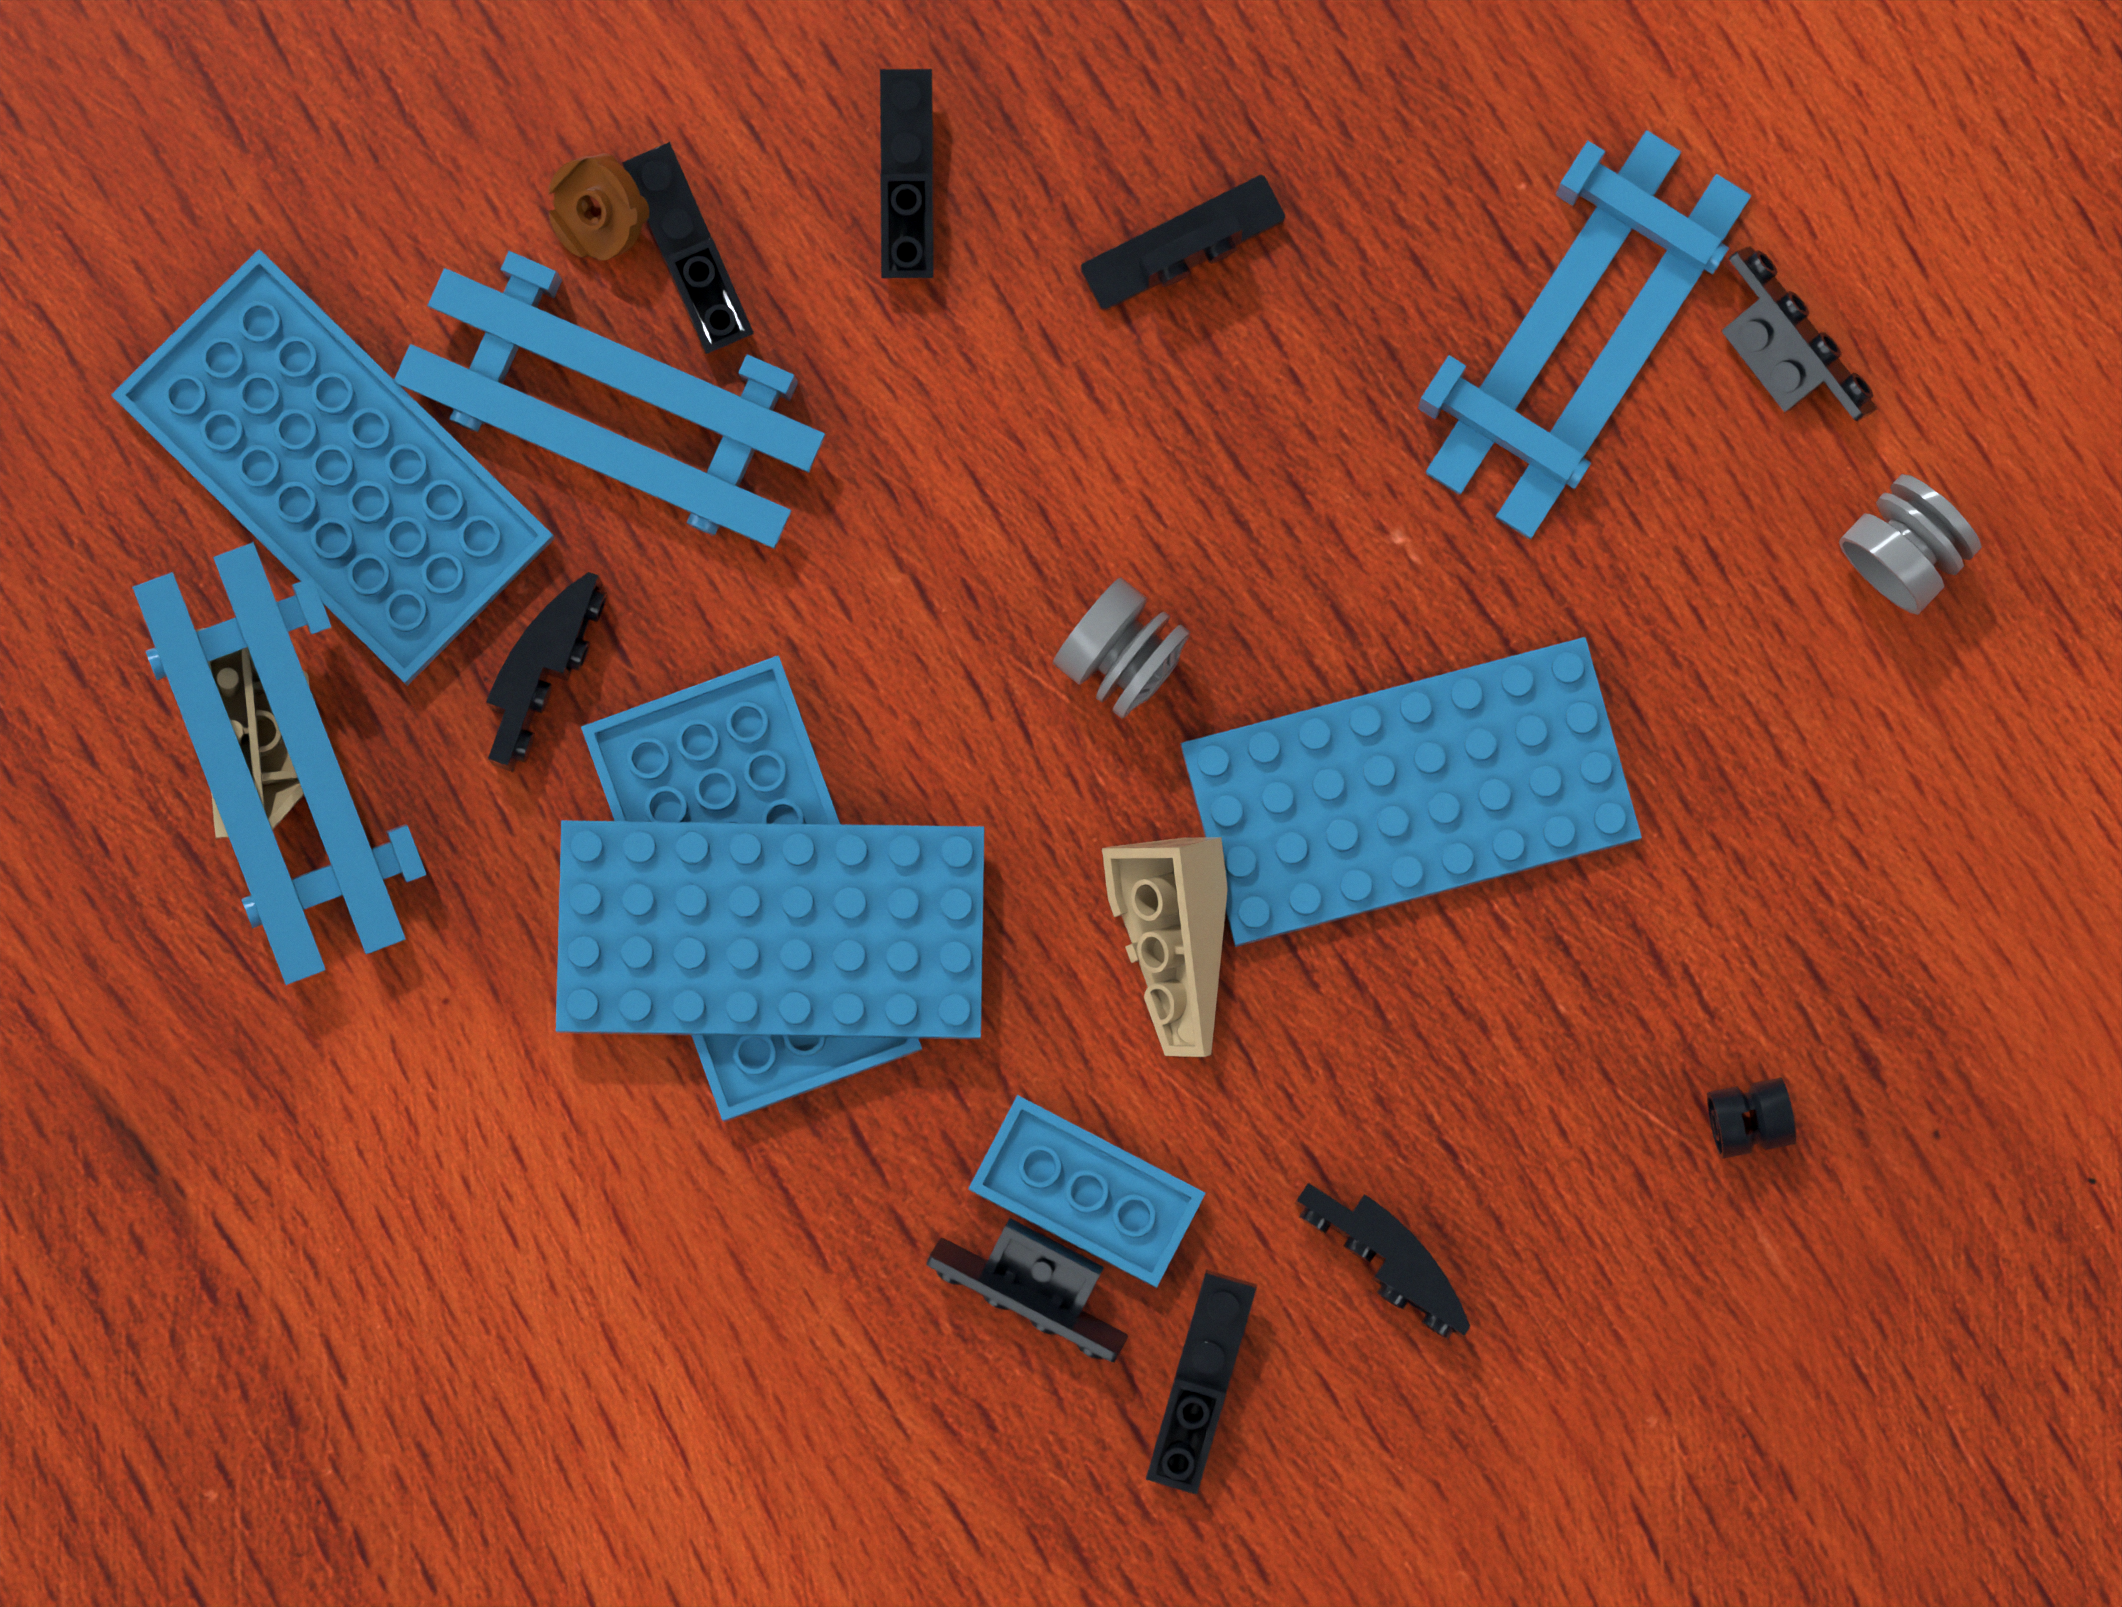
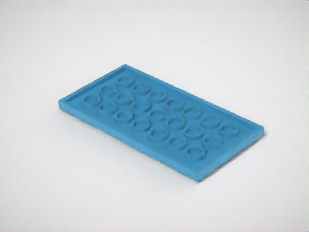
M258 249L111 396L300 582L313 577L322 603L408 686L555 537L400 385L393 382L394 379L282 270Z
M1586 637L1181 743L1184 761L1205 837H1222L1228 887L1226 916L1235 947L1639 841L1642 838Z
M779 655L581 727L614 821L840 824ZM692 1035L723 1122L922 1050L918 1038Z
M561 820L556 1032L584 1034L981 1039L984 827Z

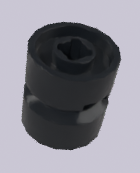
M1782 1078L1752 1083L1749 1091L1746 1093L1738 1086L1707 1093V1107L1711 1130L1721 1159L1752 1153L1755 1144H1760L1765 1150L1796 1144L1793 1110L1788 1090ZM1749 1111L1752 1126L1744 1127L1742 1113Z

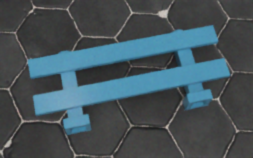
M1647 130L1618 174L1601 164L1605 151L1590 141L1586 142L1560 182L1556 196L1572 206L1581 196L1596 205V209L1481 387L1477 388L1463 379L1466 365L1448 355L1419 402L1418 409L1436 419L1441 410H1444L1459 420L1425 472V474L1458 495H1461L1494 442L1529 464L1495 518L1530 540L1565 485L1567 484L1575 489L1585 475L1591 462L1583 457L1704 269L1714 274L1729 250V247L1722 244V241L1752 196L1716 174L1688 218L1655 198L1654 194L1678 159L1681 151ZM1633 228L1667 251L1549 433L1515 410Z
M508 251L500 269L509 279L503 293L444 268L427 306L485 332V335L469 369L410 344L393 381L395 384L452 408L453 412L449 420L462 427L478 432L481 424L487 423L690 512L687 524L700 531L715 536L718 528L723 526L768 547L776 548L792 510L744 490L739 486L755 450L808 473L812 468L826 434L773 411L779 397L791 400L798 384L794 374L747 354L738 372L741 379L747 382L740 397L538 309L537 306L543 294L552 298L555 297L562 278L557 271ZM518 348L526 349L723 435L707 473L504 385L503 381Z
M254 542L213 557L236 616L230 620L196 632L173 572L132 588L155 645V648L145 651L157 681L168 678L251 893L250 896L241 899L252 928L263 925L284 982L288 985L326 970L305 917L304 909L343 895L365 954H369L406 939L383 879L402 873L404 881L409 882L427 874L409 827L406 824L386 831L389 842L371 849L288 634L289 631L305 625L310 635L332 627L313 577L291 585L295 595L276 602ZM248 647L331 863L293 879L290 878L208 665V662Z

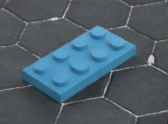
M1019 1095L1014 1100L968 1188L969 1191L1155 1288L1160 1283L1206 1194Z

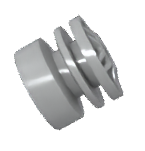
M1901 474L1890 486L1892 494L1883 493L1876 501L1878 510L1885 521L1874 515L1864 513L1841 537L1839 544L1850 563L1875 589L1895 605L1909 613L1918 615L1944 588L1943 580L1935 567L1947 574L1956 575L1964 567L1962 559L1970 561L1982 546L1979 537L1971 525L1946 498L1915 477Z
M1122 577L1112 583L1089 609L1059 649L1052 663L1079 685L1088 680L1098 670L1102 672L1105 678L1096 695V699L1101 703L1106 701L1118 687H1121L1124 692L1112 710L1121 719L1125 718L1134 708L1148 701L1160 688L1178 664L1183 646L1191 634L1189 630L1180 624L1164 641L1158 636L1170 619V615L1165 611L1154 617L1146 626L1140 623L1138 619L1145 608L1148 598Z

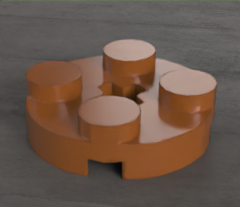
M604 153L596 156H584L570 161L559 168L551 180L548 195L554 193L553 202L555 209L549 211L550 222L556 236L570 252L582 258L591 256L598 259L597 261L608 260L625 253L636 243L641 233L642 224L647 222L649 218V205L646 199L640 195L631 175L612 155ZM591 196L599 202L602 215L597 217L592 215L590 210L594 204L590 198Z

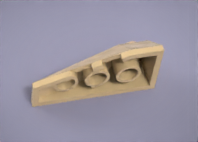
M1222 837L1176 838L1102 848L1108 901L1114 917L1122 916L1132 944L1125 948L1131 963L1139 962L1148 988L1145 991L1144 1000L1165 1056L1206 1057L1211 1055L1228 892Z

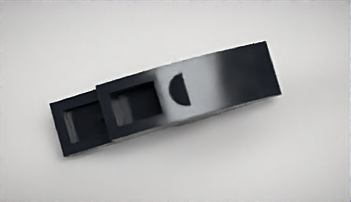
M880 69L881 278H934L932 69Z
M668 142L622 162L624 169L627 170L635 181L640 195L646 199L649 205L650 213L647 223L705 353L708 354L754 334L671 143Z
M588 572L566 587L531 622L510 651L486 701L491 710L504 714L488 757L493 766L513 772L517 760L521 762L527 760L535 733L528 731L535 711L539 713L544 712L552 690V684L546 682L548 675L568 681L572 669L581 670L590 644L589 641L583 639L589 621L598 622L607 599V592L601 591L603 583L599 575Z
M1310 1183L1305 1186L1295 1202L1296 1205L1303 1209L1299 1215L1300 1219L1324 1234L1331 1227L1348 1239L1343 1246L1364 1261L1371 1263L1374 1256L1383 1261L1372 1280L1381 1285L1377 1291L1379 1296L1401 1310H1404L1408 1303L1426 1314L1421 1323L1447 1340L1452 1333L1459 1337L1466 1335L1470 1324L1457 1294L1435 1259L1409 1229L1389 1211L1365 1194L1361 1197L1354 1210L1351 1211Z
M1206 1269L1146 1480L1193 1494L1198 1493L1257 1284Z

